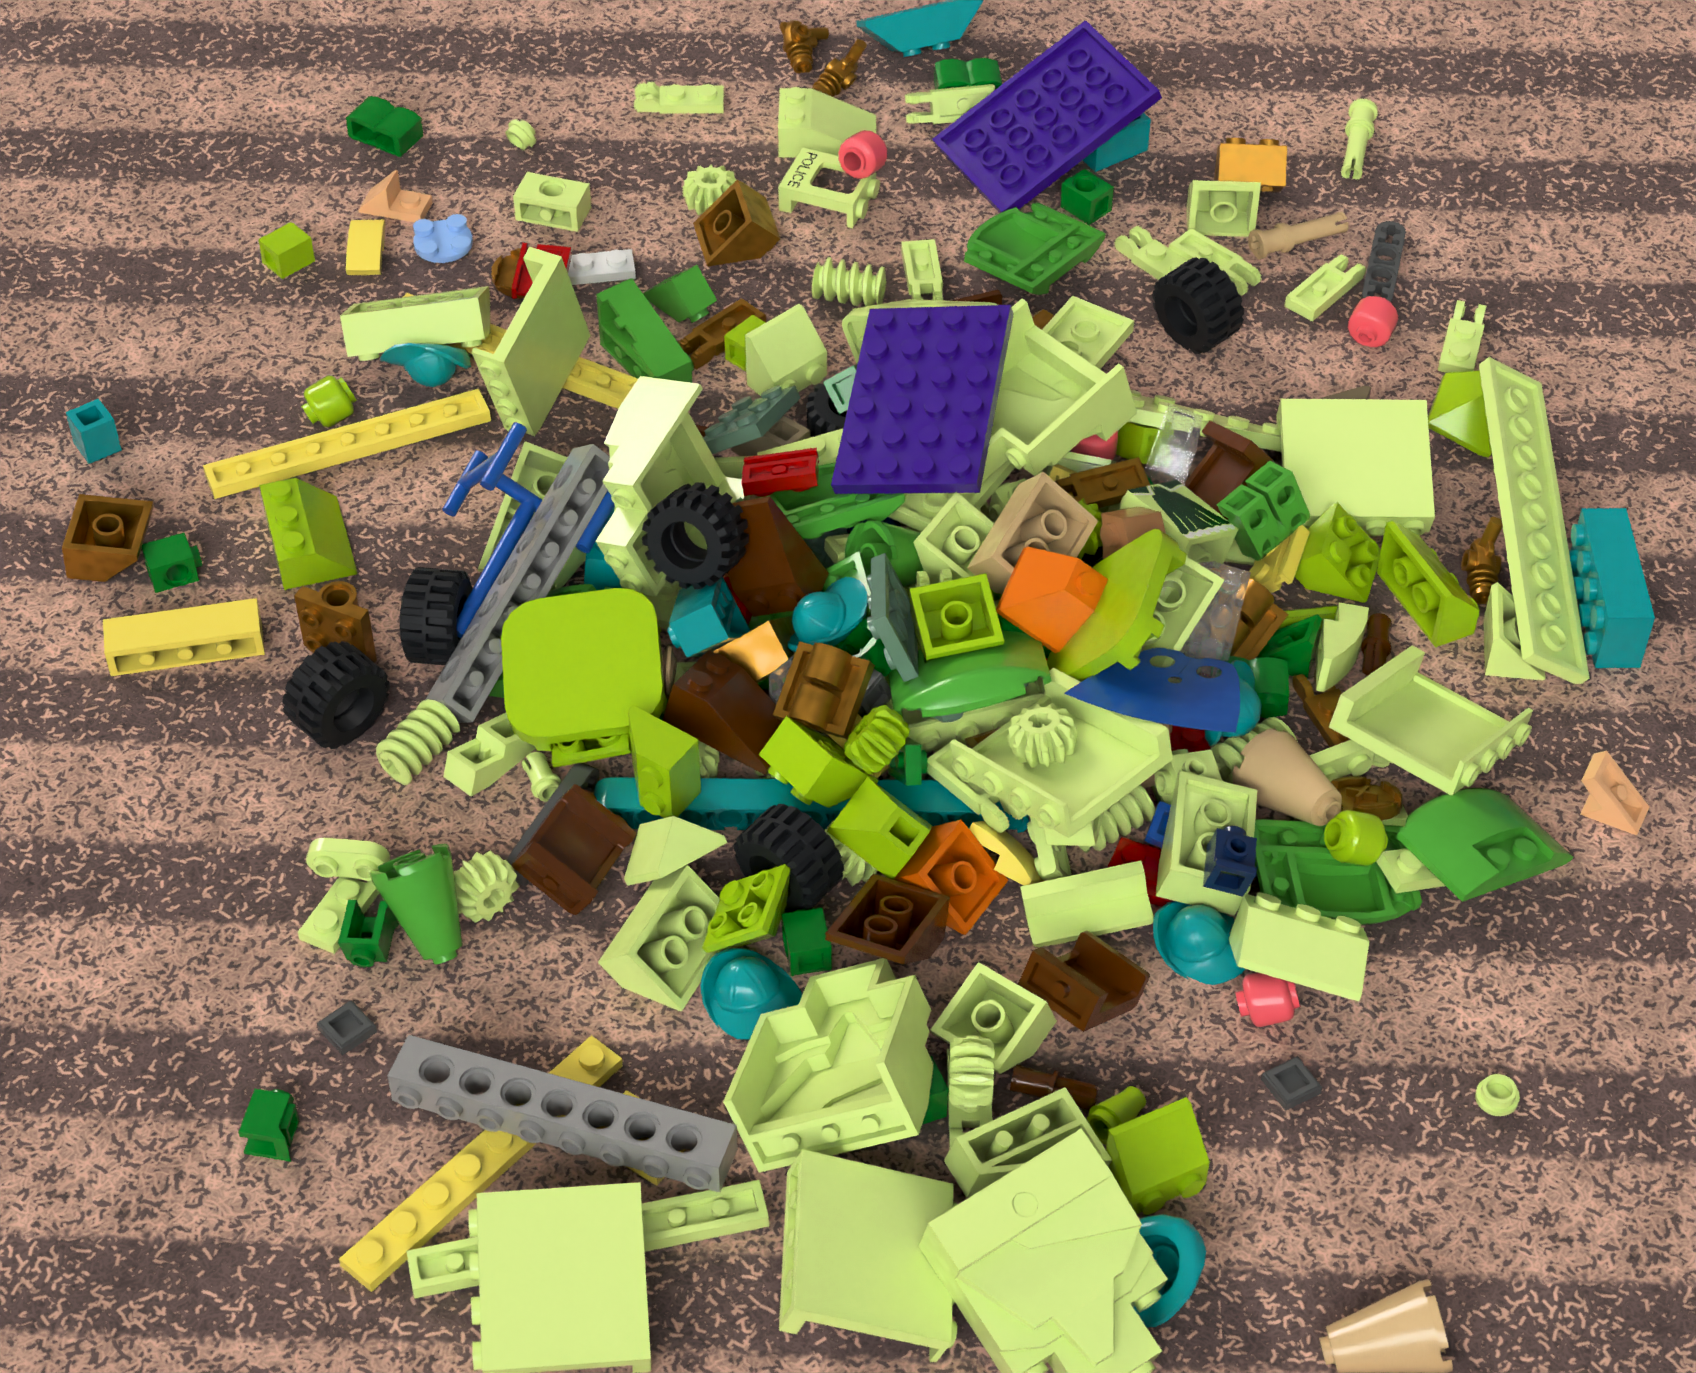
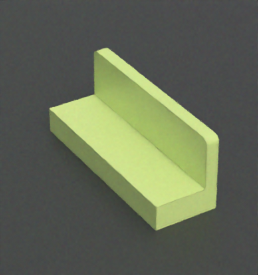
M1141 860L1020 886L1024 911L1032 943L1035 947L1076 941L1080 933L1084 931H1089L1095 936L1153 924L1154 915L1147 894L1145 872Z

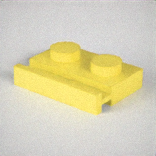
M1303 525L1298 526L1290 536L1266 554L1264 558L1260 561L1255 560L1254 565L1248 572V577L1263 585L1271 594L1281 588L1282 582L1285 581L1288 585L1293 583L1310 531Z

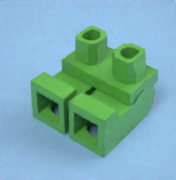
M1268 461L1245 481L1247 487L1241 484L1217 504L1221 514L1238 528L1234 539L1242 554L1248 558L1252 557L1257 561L1264 558L1266 554L1290 536L1298 526H1301L1310 519L1309 510L1293 472L1272 461Z

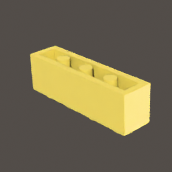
M257 598L103 619L104 653L111 676L265 655L262 621Z

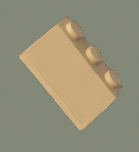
M1042 472L1018 484L967 569L975 576L987 574L990 589L1002 595L1023 548L1028 546L1077 557L1098 520L1045 472Z

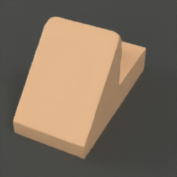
M394 170L370 189L359 208V213L416 222L425 218L433 203L432 195L401 190L398 170Z
M1608 751L1593 754L1581 780L1590 794L1580 815L1637 835L1650 808Z

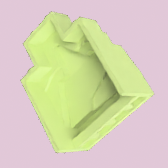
M1024 299L1019 300L1012 307L1014 313L982 483L1007 460L1019 470L1024 468L1036 476L1047 465L1054 466L1085 438L1096 434L1107 441L1137 414L1124 367L1118 363L1110 372L1104 373L1035 326L1028 303Z
M640 376L618 408L604 442L609 447L610 460L608 462L609 472L603 479V483L614 502V514L595 542L604 554L605 561L612 567L619 578L622 588L632 589L645 595L657 596L665 582L671 584L665 580L666 574L662 571L658 574L653 567L656 564L653 559L648 561L645 552L649 550L648 546L642 544V537L646 532L642 528L644 522L648 519L647 515L650 510L673 491L683 485L690 484L693 486L696 482L704 483L706 489L711 485L719 487L721 495L727 492L733 497L730 501L731 503H734L740 497L743 501L749 500L751 495L744 496L741 484L742 479L724 476L688 413L703 390L700 384ZM684 522L685 531L690 540L698 547L707 550L706 540L702 533L695 526ZM675 581L671 585L679 584V582Z
M884 958L811 976L798 1005L760 1014L723 1101L734 1124L737 1125V1130L759 1173L792 1165L802 1149L832 1156L919 1135L929 1105L934 1064L925 1047L930 1033L927 1022L931 1008L915 975L896 979L888 960Z
M1082 1128L928 1223L919 1247L1000 1373H1046L1049 1370L1045 1365L1047 1362L1054 1373H1152L1156 1369L1152 1362L1159 1356L1162 1350L1133 1307L1135 1306L1139 1312H1142L1160 1300L1162 1296L1158 1291L1168 1279L1153 1258L1152 1250L1139 1232L1142 1223L1112 1172Z

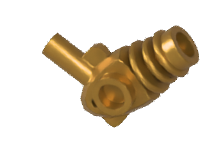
M797 20L781 22L779 27L783 34V50L787 53L791 67L797 74L810 72L813 64V48H816L817 40L828 39V29L826 27L809 28Z
M856 39L846 57L840 61L837 58L832 59L826 66L824 73L813 84L812 89L831 97L839 95L841 88L846 91L857 79L855 72L858 69V60L867 47L866 42Z
M1491 517L1482 537L1477 538L1471 543L1470 548L1465 550L1461 561V569L1467 572L1466 581L1469 585L1470 596L1477 604H1487L1491 585L1497 583L1499 579L1498 574L1501 569L1502 560L1501 556L1495 555L1494 545L1503 524L1502 520L1498 517Z

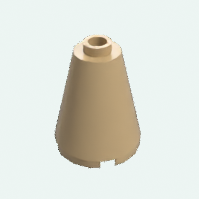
M1267 729L1256 735L1241 751L1240 754L1245 758L1240 769L1234 766L1232 773L1233 784L1258 790L1257 805L1316 826L1328 824L1341 811V794L1290 733L1284 730L1279 732L1276 729Z
M1430 1280L1418 1281L1326 1326L1328 1336L1319 1338L1326 1365L1335 1363L1337 1373H1447L1453 1371L1452 1359L1442 1362L1440 1352L1446 1353L1445 1348H1449L1436 1297L1435 1295L1426 1297L1424 1293L1431 1290Z

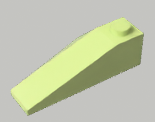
M525 441L511 479L543 500L568 457ZM506 493L477 570L479 572H482L517 508L521 504Z

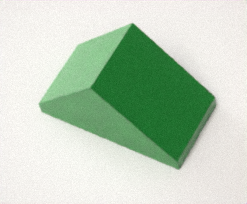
M1316 614L1276 630L1256 658L1272 657L1288 661V674L1290 676L1303 674L1308 679L1316 656L1322 618Z

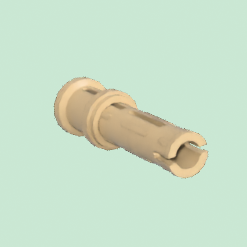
M1337 212L1336 214L1291 226L1285 223H1278L1273 229L1266 231L1255 229L1248 236L1249 248L1258 260L1264 259L1267 254L1276 251L1287 253L1296 244L1339 233H1346L1348 222L1340 225H1335V222L1346 220L1347 217L1343 212Z

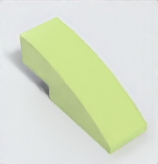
M1339 602L1335 620H1323L1316 649V691L1324 692L1333 687L1354 666L1360 652L1368 621L1369 607Z
M504 713L478 725L475 739L447 752L443 777L469 796H473L492 785L536 748L522 741L517 734H514L507 713Z

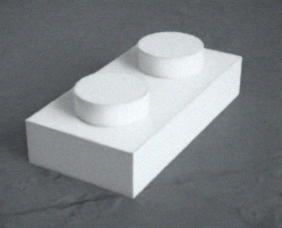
M632 249L572 255L568 271L572 285L628 280L630 278L636 279Z

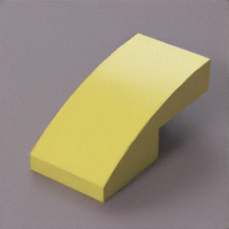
M384 220L350 221L346 254L347 275H381L382 251H384L385 243Z
M985 821L972 822L969 830L980 844L1000 855L994 868L995 871L1023 886L1045 881L1037 873L1033 856L1013 836L1006 831L1001 833L996 830L994 831Z

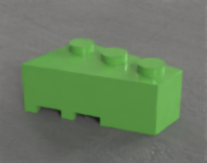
M632 278L596 294L600 345L631 376L638 379L640 376L692 383L694 365L690 356L684 352Z

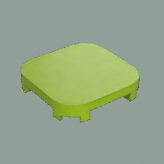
M1153 529L1097 563L1093 569L1106 577L1108 581L1096 609L1060 652H1050L1047 660L1048 669L1055 668L1082 682L1117 662L1129 670L1140 663L1138 657L1144 643L1154 636L1159 638L1165 626L1154 618L1153 614L1166 575L1185 564L1187 554L1179 549L1178 543L1163 531Z
M612 588L538 598L521 604L510 613L503 624L501 647L504 704L514 734H517L522 741L535 746L537 751H552V744L621 734H628L630 738L628 709L632 705L657 718L665 713L667 698L664 689L660 640L661 629L654 606L644 594L628 588Z

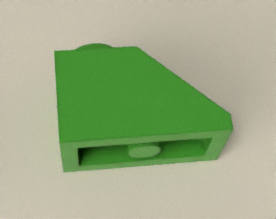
M698 265L665 279L643 293L649 302L677 322L689 318L691 323L701 319L709 314L706 307L718 301Z

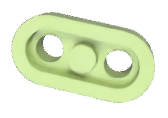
M318 838L313 840L306 857L307 865L319 876L359 878L365 881L372 880L369 874L371 871L379 872L378 866L390 861L388 850L378 843L336 838Z

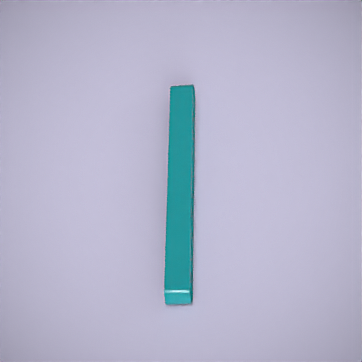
M609 777L601 779L595 784L594 795L597 801L613 814L624 818L632 829H638L639 825L663 819L659 815L650 814L640 805L635 777ZM700 778L701 793L678 818L709 830H724V827H737V830H745L770 806L785 804L788 807L791 805L798 808L801 812H805L825 830L837 818L851 798L827 808L815 801L811 805L803 803L790 792L794 786L789 782L784 784L777 779ZM879 780L877 783L932 826L962 819L966 826L970 828L972 822L984 821L981 814H976L937 780H922V785L909 786L904 785L898 780ZM999 801L995 803L1008 817L1010 825L1006 830H1017V833H1022L1027 829V823L1029 822L1028 814L1018 820L1005 812Z

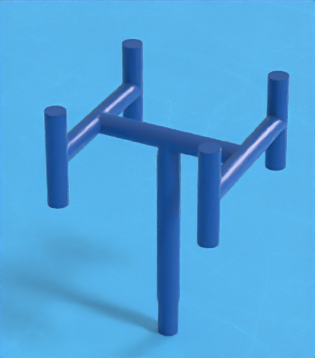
M514 422L498 451L489 458L481 451L476 450L442 508L444 513L455 517L470 489L478 483L490 491L497 487L521 503L457 618V637L462 638L528 526L534 512H536L542 502L541 498L503 474L527 431L525 426ZM609 491L606 492L576 544V548L581 552L590 553L614 508V502Z

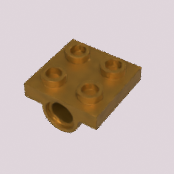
M1227 569L1221 576L1224 579L1223 584L1189 637L1216 657L1236 656L1252 660L1258 656L1289 614L1274 604L1273 595L1263 585L1250 578L1242 580Z
M343 581L328 583L319 592L302 586L294 595L304 646L314 653L317 648L321 646L325 648L331 642L336 641L339 644L341 641H345L350 645L353 644L375 663L377 657L369 610L359 606L355 587Z
M799 641L773 716L779 720H784L788 716L813 730L848 739L875 665L868 660L851 656L849 653L827 644L814 643V645Z

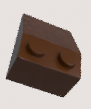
M770 496L732 503L734 506L739 504L743 510L739 514L741 519H747L749 527L744 530V533L749 534V543L744 546L747 549L745 555L727 574L734 593L753 617L794 611L797 603L804 596L822 591L829 573Z
M710 650L673 684L663 716L664 722L764 775L768 773L767 770L770 765L759 753L783 720L773 716L776 704L743 667L731 662L727 657L715 654Z
M873 873L828 929L825 940L903 965L929 959L945 937L950 897Z

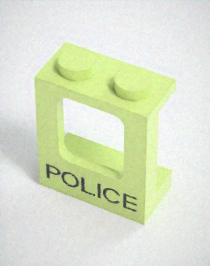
M802 147L778 186L779 210L791 213L798 202L847 213V227L853 228L859 218H865L870 198L876 199L878 195L880 180L876 179V172L869 177L861 179L855 190L850 194L812 186V182L822 168L841 172L845 171L840 165L839 156Z

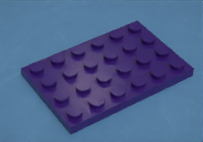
M1084 20L932 140L941 153L999 213L1015 207L1019 210L1162 99L1158 88Z
M1011 305L877 308L869 310L831 487L835 494L980 493L1014 315Z

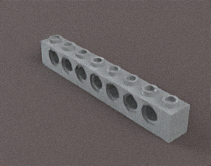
M594 444L572 449L426 699L444 704L456 717L458 723H468L475 720L503 671L501 635L504 622L510 613L521 604L547 596L608 491L603 483V479L609 472L608 462L610 456Z
M412 1035L407 1036L387 1075L392 1101L399 1103L403 1107L409 1109L420 1108L435 1112L448 1120L460 1119L477 1124L491 1132L502 1131L517 1135L530 1143L541 1142L559 1147L569 1154L588 1155L602 1159L605 1163L612 1166L623 1165L641 1170L654 1178H670L684 1182L697 1190L709 1189L721 1192L738 1150L737 1125ZM601 1126H606V1127H607V1128H604V1129H596V1128L601 1127ZM640 1138H649L648 1140L643 1141L638 1140ZM683 1149H689V1150H691V1151H689V1152H679L680 1150H683Z

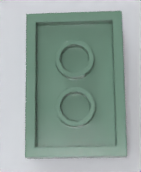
M780 385L764 391L761 394V398L752 400L748 396L731 405L733 410L719 416V423L710 426L704 431L706 436L703 439L711 453L715 454L762 437L801 398L795 385L783 390Z
M886 553L871 558V574L867 576L871 589V595L867 596L871 616L867 618V622L874 639H881L885 646L884 655L891 670L897 669L903 681L906 682L919 675L918 641L910 613V599Z

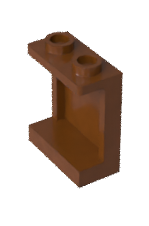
M1209 421L1201 432L1214 444L1184 483V486L1222 515L1217 504L1241 484L1247 487L1245 481L1268 461L1273 460L1253 441L1215 422Z
M574 784L558 799L511 866L568 913L577 915L594 899L598 893L596 888L624 848L635 839L637 832L629 827L624 818L613 814L598 802L594 794Z
M1084 931L1080 933L1073 950L1062 956L1056 957L1043 947L1034 949L1017 985L1047 1001L1051 1010L1082 1032H1085L1127 1013L1137 1006L1150 978V974L1091 932Z

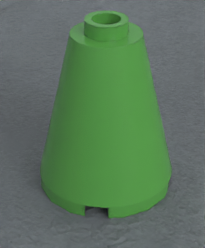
M877 520L859 523L854 526L848 536L845 558L860 551L863 555L868 575H870L871 558L886 553L903 587L917 583V571H924L913 543L921 532Z
M447 844L433 845L434 854L430 855L421 853L420 849L409 852L379 865V872L371 871L369 873L373 884L423 960L432 959L434 964L444 963L457 957L456 950L463 945L452 854Z

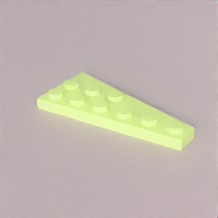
M1131 390L1137 414L1128 422L1206 437L1201 431L1209 421H1212L1253 441L1259 448L1282 452L1281 430L1277 429V424L1263 423V426L1249 423L1248 419L1242 417H1225L1210 411L1175 404L1176 400L1170 397L1155 395L1154 398L1142 396L1138 391Z

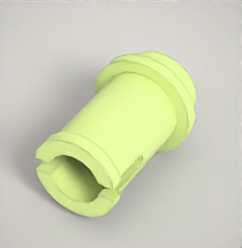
M532 752L526 756L528 761L523 759L522 767L532 783L531 792L533 796L547 802L560 785L561 779L558 775L553 774L545 754L542 752Z

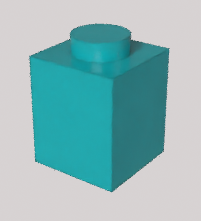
M99 398L66 412L73 443L88 464L122 450L114 418Z

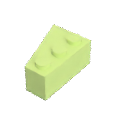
M1064 1087L956 1137L944 1162L964 1195L968 1198L1081 1128L1107 1166H1109L1112 1159L1068 1090Z

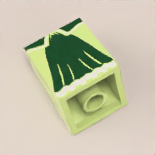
M1178 480L1127 490L1120 502V510L1143 507L1161 512L1165 533L1178 543L1179 549L1184 551L1188 558L1214 574L1219 575L1237 534V527Z

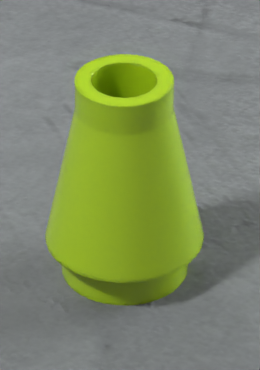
M1129 1086L1121 1093L1091 1107L1086 1120L1102 1144L1107 1145L1109 1129L1136 1118L1146 1105L1145 1096L1138 1088Z

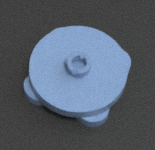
M454 214L449 216L447 220L433 222L428 219H420L413 224L415 234L413 238L414 249L424 260L434 263H448L464 257L472 248V233L467 227L466 217L461 214Z

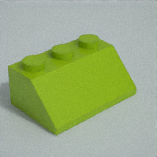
M298 478L259 485L284 590L358 574L337 496Z
M1393 520L1386 522L1377 574L1435 647L1474 634L1480 611L1476 601L1471 597L1469 598L1459 585L1455 575L1449 573L1440 562L1437 553L1432 548H1429L1418 534Z

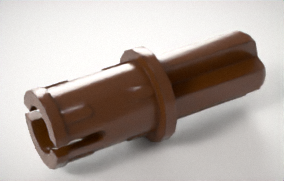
M1373 614L1367 621L1366 638L1361 644V651L1364 654L1361 671L1365 674V677L1386 664V658L1391 653L1392 646L1389 641L1392 621L1385 614Z
M1020 1064L1015 1066L1010 1085V1091L1012 1092L1016 1091L1040 1098L1066 1087L1077 1106L1087 1110L1095 1106L1098 1096V1087L1094 1084L1060 1076V1071L1057 1070L1051 1074L1023 1067Z

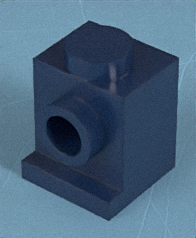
M1227 826L1223 829L1217 828L1207 845L1203 887L1243 897L1257 873V868L1255 867L1257 838L1246 836V831L1238 826ZM1221 871L1236 874L1237 876L1222 873Z

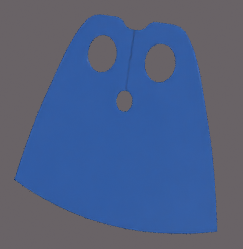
M1152 648L1141 651L1138 657L1140 663L1133 669L1129 670L1117 662L1100 673L1088 677L1064 693L1086 703L1123 715L1173 726L1235 733L1240 712L1239 676L1232 664L1212 658L1195 659L1185 656L1180 651L1166 648ZM1155 656H1168L1174 659L1175 663L1170 667L1161 668L1153 666L1149 660ZM1203 666H1214L1219 668L1222 674L1215 678H1204L1199 676L1196 670ZM1179 677L1182 681L1180 683H1171L1168 681V678Z

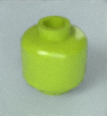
M327 375L304 390V398L307 403L301 407L312 424L319 421L324 427L329 428L351 416L354 412L353 403L357 400L342 377L336 379L332 375Z
M1353 810L1341 811L1328 822L1324 831L1326 847L1332 857L1341 863L1360 866L1372 865L1385 851L1388 843L1384 824L1379 817L1371 813Z

